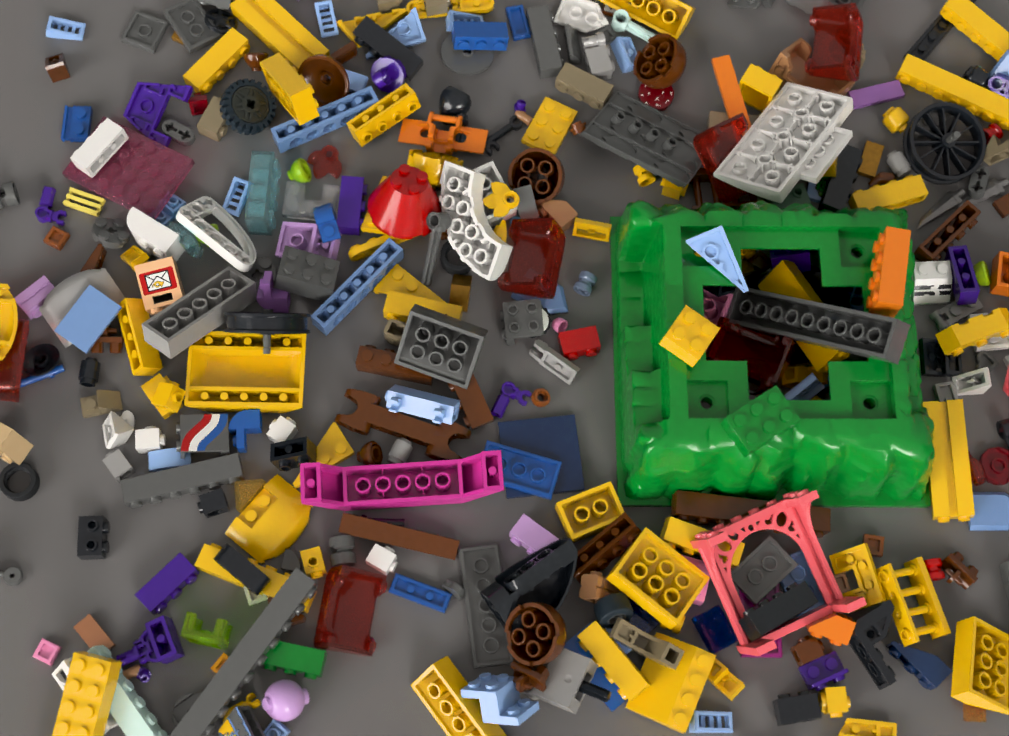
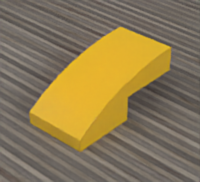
M715 658L707 680L732 701L744 689L745 685L723 663Z

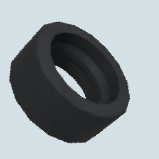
M448 240L443 245L440 254L443 269L452 275L467 274L471 271L467 264L455 266L448 262L447 254L453 249Z
M22 462L20 465L11 463L0 474V490L9 499L14 501L28 500L39 489V475L27 463ZM17 471H25L31 478L28 488L20 493L11 491L8 487L10 476Z

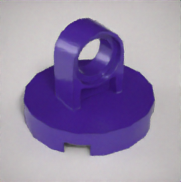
M389 55L382 56L371 67L373 83L378 89L387 93H391L402 86L406 78V70L402 62L391 58L392 56Z

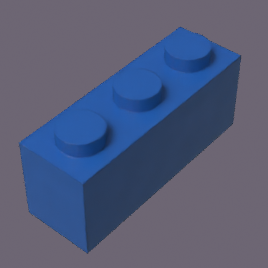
M453 21L451 33L453 50L506 51L509 40L506 22Z

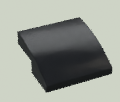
M921 338L918 340L921 376L954 377L963 374L961 354L955 357L953 355H945L937 339Z

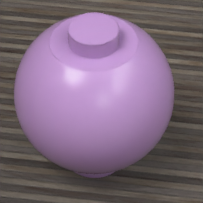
M287 679L278 680L266 690L262 699V707L274 720L280 722L291 721L298 717L303 711L304 705L309 703V693L307 689H302L294 681Z

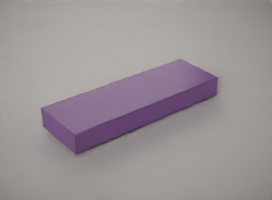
M895 80L848 92L847 96L853 98V110L902 99L905 94L900 81Z

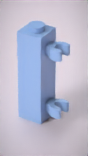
M396 384L387 390L385 394L386 408L390 412L397 413L399 411L431 419L433 423L437 424L446 423L452 425L458 419L460 400Z

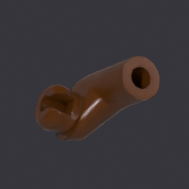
M879 172L868 184L870 187L877 184L880 185L881 183L886 184L891 180H895V175L891 172Z

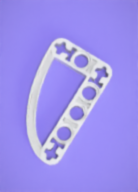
M202 196L178 210L176 220L236 269L248 272L252 268L256 260V250L251 239L241 225L215 200L208 196ZM213 214L233 234L243 251L203 218Z

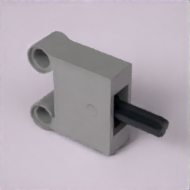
M565 648L546 667L549 671V676L545 681L546 690L542 692L533 688L531 691L526 689L523 692L532 700L540 699L575 715L585 694L603 702H607L611 698L610 690L591 683L598 665L591 658Z

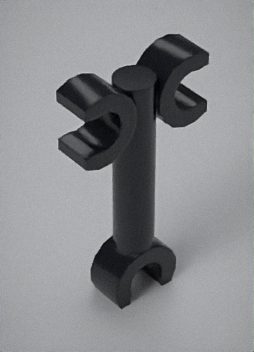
M516 115L510 118L509 124L490 137L488 133L485 145L488 156H492L490 148H495L497 151L500 150L499 144L495 141L512 130L518 131L522 128V122L519 124L513 123L517 120Z

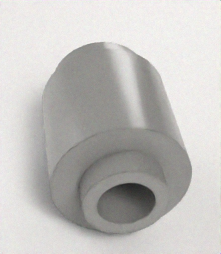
M894 150L887 155L888 158L885 161L893 174L897 175L898 178L905 176L911 171L910 163L902 151L897 152Z
M405 438L396 439L388 454L387 462L389 464L406 463L413 450L411 442Z

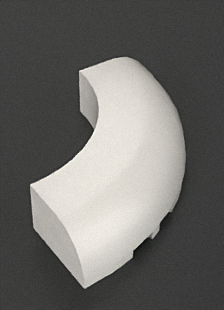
M444 161L440 178L441 196H439V202H441L442 213H448L452 220L451 226L447 229L449 243L457 251L460 259L472 271L489 281L496 280L504 272L513 246L501 240L487 221L483 207V186L486 175L467 167Z

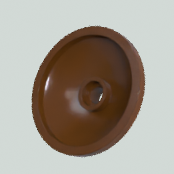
M316 54L308 57L300 65L298 74H302L306 83L311 84L314 89L313 98L317 100L320 107L348 95L349 78L344 67L336 59L327 55Z

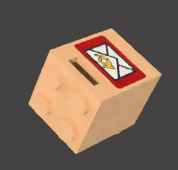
M172 256L134 266L145 310L151 316L156 315L185 295L178 266ZM172 293V300L154 304L153 297Z

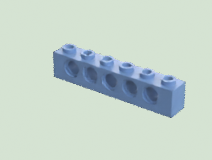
M372 86L366 87L317 108L320 116L301 126L295 119H291L270 128L273 140L279 152L283 153L347 125L348 121L379 100Z
M388 238L310 316L312 324L327 336L375 288L388 272L404 258L403 249L391 238Z

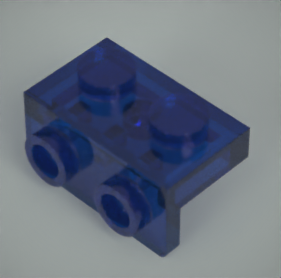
M719 605L691 619L705 646L712 654L738 641L734 630Z

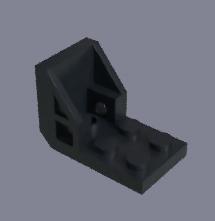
M890 600L856 620V626L849 641V645L879 690L897 681L893 669L883 661L884 657L881 651L873 646L887 636L894 610V605Z

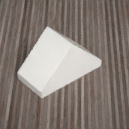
M988 367L952 377L958 396L984 394L992 386Z
M110 411L102 425L106 448L112 449L126 444L134 431L133 427L113 411Z

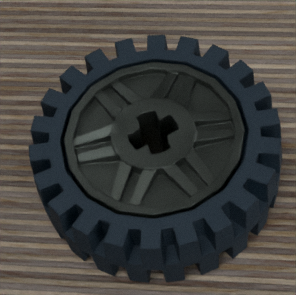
M248 78L242 81L240 79L232 83L222 94L220 101V112H223L222 118L227 120L225 122L227 126L231 125V129L233 131L237 129L239 134L243 132L244 135L260 133L270 125L276 114L274 112L276 110V105H274L275 98H271L273 94L271 91L267 92L268 88L266 86L262 87L261 82L255 83L254 79L248 81Z

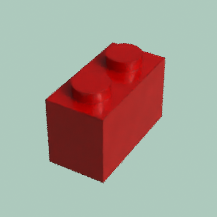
M596 325L558 333L557 339L561 355L569 361L576 360L580 356L585 355L586 357H592L600 352L601 345Z

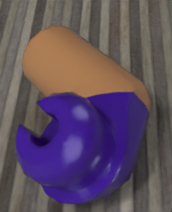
M519 99L514 105L515 115L517 119L529 126L533 118L526 114V102Z
M141 665L132 666L122 672L127 679L135 677L141 680L142 683H147L151 678L149 669Z

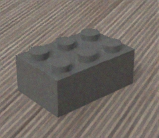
M285 245L273 288L325 302L333 293L340 261Z

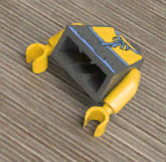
M249 693L246 696L245 702L240 701L229 708L221 726L218 728L220 736H265L251 709L257 708L261 703L259 699L251 702L257 697L254 693Z

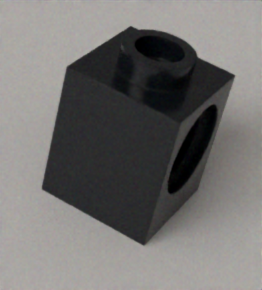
M222 488L199 495L200 502H197L200 514L204 513L206 518L230 511Z

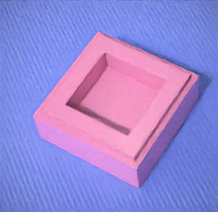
M42 638L32 657L52 666L62 647Z

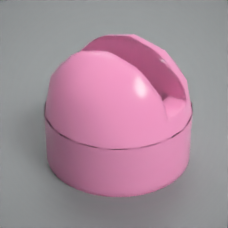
M558 317L552 321V329L557 333L564 332L568 327V321Z

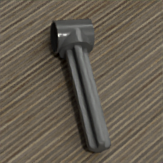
M431 212L427 216V226L432 231L421 280L424 285L432 284L442 232H446V229L451 226L452 222L451 216L448 213Z

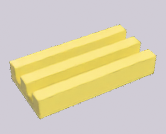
M70 187L69 194L67 193L63 205L99 217L106 201L104 198ZM74 195H77V196H80V197H83V198H86V199H89V200L98 202V203H100V204H97V203H94V202H91V201H88V200H85V199L76 197V196H74ZM71 200H74V201H77V202L82 203V204H84V205L97 208V210H93V209H90V208H87V207H84V206H81V205L72 203V202H70V201H71Z

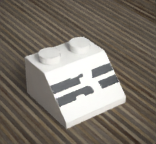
M950 261L915 262L912 275L914 290L911 295L914 305L949 304L953 279Z

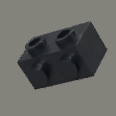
M307 436L272 443L270 445V462L278 470L284 472L299 468L300 463L316 462V445Z
M79 516L77 556L81 560L106 559V553H109L107 533H110V522L104 516Z
M810 690L797 692L798 696L790 697V693L778 695V699L773 701L777 725L795 724L822 718L817 693L810 694Z

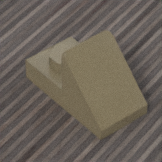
M995 135L991 137L983 159L989 166L1009 158V139L1001 144L1000 139Z
M96 390L97 395L80 398L84 418L108 414L110 411H123L120 391Z

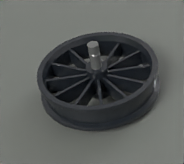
M939 102L927 106L909 121L903 135V150L906 159L910 163V167L916 174H920L923 179L931 183L948 185L963 180L980 166L986 152V138L980 122L969 110L954 103ZM938 112L939 128L930 116V113ZM945 113L954 116L948 131H946ZM922 117L932 132L917 125ZM958 119L967 127L961 132L955 131L952 133ZM967 130H969L973 141H956ZM916 131L932 141H914V132ZM915 146H932L933 150L919 157ZM957 146H974V156ZM935 152L937 155L931 168H929L921 159ZM941 155L943 159L944 175L935 172V168L940 160ZM957 155L971 162L967 169ZM949 158L960 174L951 175Z
M261 309V312H224V315L227 316V328L224 329V332L263 335V354H271V335L310 333V330L307 329L309 313L273 312V309Z

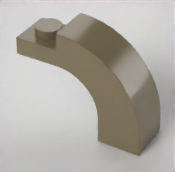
M619 617L609 634L610 637L634 652L676 670L685 652L670 642L658 639Z

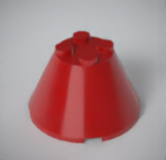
M407 164L400 165L399 168L394 170L373 190L367 205L372 223L383 233L399 239H412L415 236L422 235L424 237L430 234L432 230L429 229L426 222L428 214L431 212H442L441 202H439V198L428 180V174Z

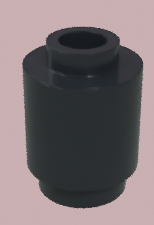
M87 357L81 361L78 376L80 385L95 387V384L98 382L101 363L97 362L96 358Z

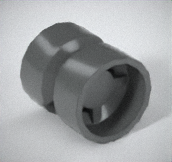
M13 181L2 183L0 187V209H3L5 205L9 207L19 205L20 199L15 183Z
M340 535L328 539L329 551L333 552L330 555L331 568L341 569L357 565L356 553L352 551L355 548L354 536Z

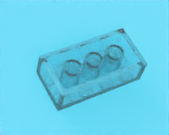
M252 151L245 210V222L251 235L272 236V229L276 228L274 212L278 210L276 195H279L280 187L277 184V179L281 178V167H279V159H276L274 152Z

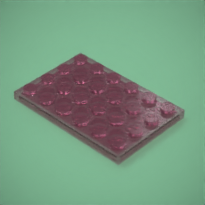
M104 116V117L101 119V121H100L99 124L96 126V128L93 130V132L98 128V126H99L102 122L105 121V119H106L107 117ZM113 121L125 130L129 139L97 174L91 178L78 169L72 160L62 174L64 177L129 210L135 207L155 220L195 162L193 159Z

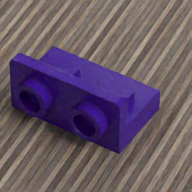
M836 651L798 668L808 690L815 688L816 692L828 687L826 683L831 680L837 683L845 679L844 674L849 672L847 668L844 669Z

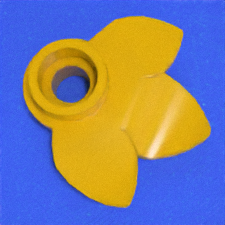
M492 182L491 189L493 193L483 199V204L487 208L494 209V217L506 216L510 209L516 208L520 202L519 195L515 191H510L509 187L501 182ZM512 198L514 201L509 203L507 199Z

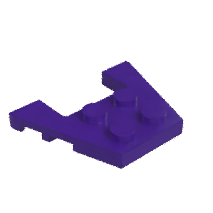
M137 82L123 116L160 151L166 153L172 138L156 131L171 96L188 103L194 88L190 85Z

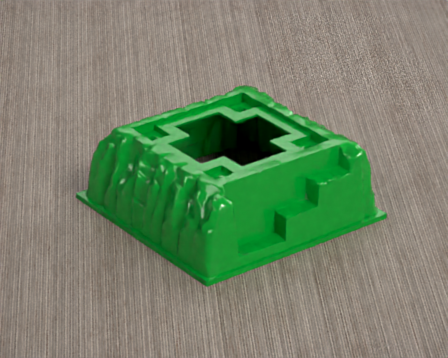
M638 200L628 203L622 216H610L609 220L610 224H612L610 232L616 476L617 496L622 507H671L672 495L677 490L765 501L776 499L779 501L783 499L782 495L785 493L806 488L809 491L816 490L819 498L813 500L810 505L815 507L929 508L931 506L928 479L932 472L935 457L932 443L934 423L928 416L927 408L922 407L923 397L920 388L922 379L920 376L919 355L916 352L918 341L916 323L913 316L914 302L911 299L914 290L912 275L915 268V255L912 252L913 240L910 239L904 302L902 308L894 317L910 324L899 363L894 364L868 358V361H828L830 400H787L801 420L796 426L746 458L743 457L721 423L726 416L752 401L749 400L747 361H706L705 350L692 368L659 345L686 305L704 317L703 286H735L703 257L696 256L694 254L696 251L686 243V240L722 225L741 272V249L819 250L822 287H862L864 312H869V308H866V302L871 294L868 284L870 278L873 277V271H870L872 259H875V253L872 252L874 241H878L879 234L883 233L887 226L907 230L908 212L905 209L891 210L876 206L870 210L867 207L851 210L843 207L841 210L833 212L826 209L819 211L812 204H800L798 202L780 209L777 205L760 200L755 203L741 204L737 209L721 203L705 202L695 211L681 204H664L662 207L657 208L653 204ZM851 253L857 254L859 258L854 257ZM701 402H707L710 408H703ZM863 403H869L872 409H867Z

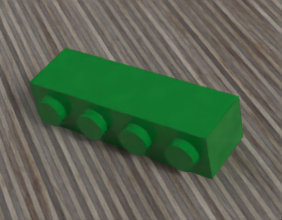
M280 641L273 650L270 649L266 654L267 659L263 665L266 670L276 671L278 668L283 669L284 673L296 676V673L304 674V678L316 680V677L322 678L327 652Z

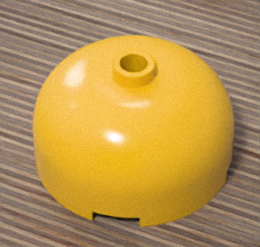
M410 149L407 165L426 172L433 189H436V187H441L440 178L444 161L463 166L464 161H458L459 158L443 153L429 151L423 153L421 149Z

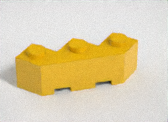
M1007 308L994 309L988 315L983 316L981 314L968 319L963 324L951 325L935 334L945 355L958 356L968 346L982 347L992 337H1008L1009 311Z

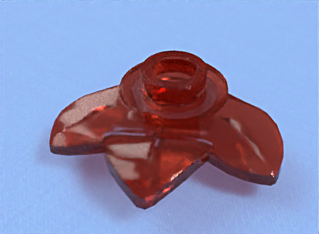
M325 146L321 151H314L308 157L307 162L314 165L313 173L316 179H320L328 173L338 179L342 171V163L338 160L339 152L334 146ZM331 151L332 156L326 157V153Z

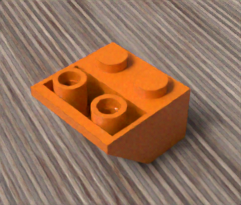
M833 612L806 625L810 635L822 639V636L827 637L830 643L841 647L842 644L848 646L856 622L850 616Z

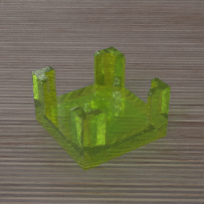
M186 613L180 635L185 641L227 651L233 626L228 625L227 620L217 619L214 631L210 632L201 630L203 620L197 619V614Z

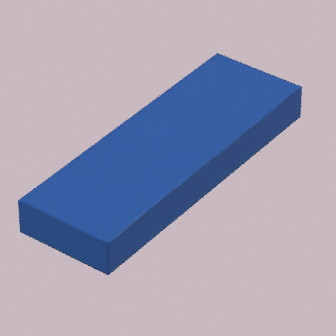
M398 573L395 574L389 589L391 594L444 614L452 596L449 592Z

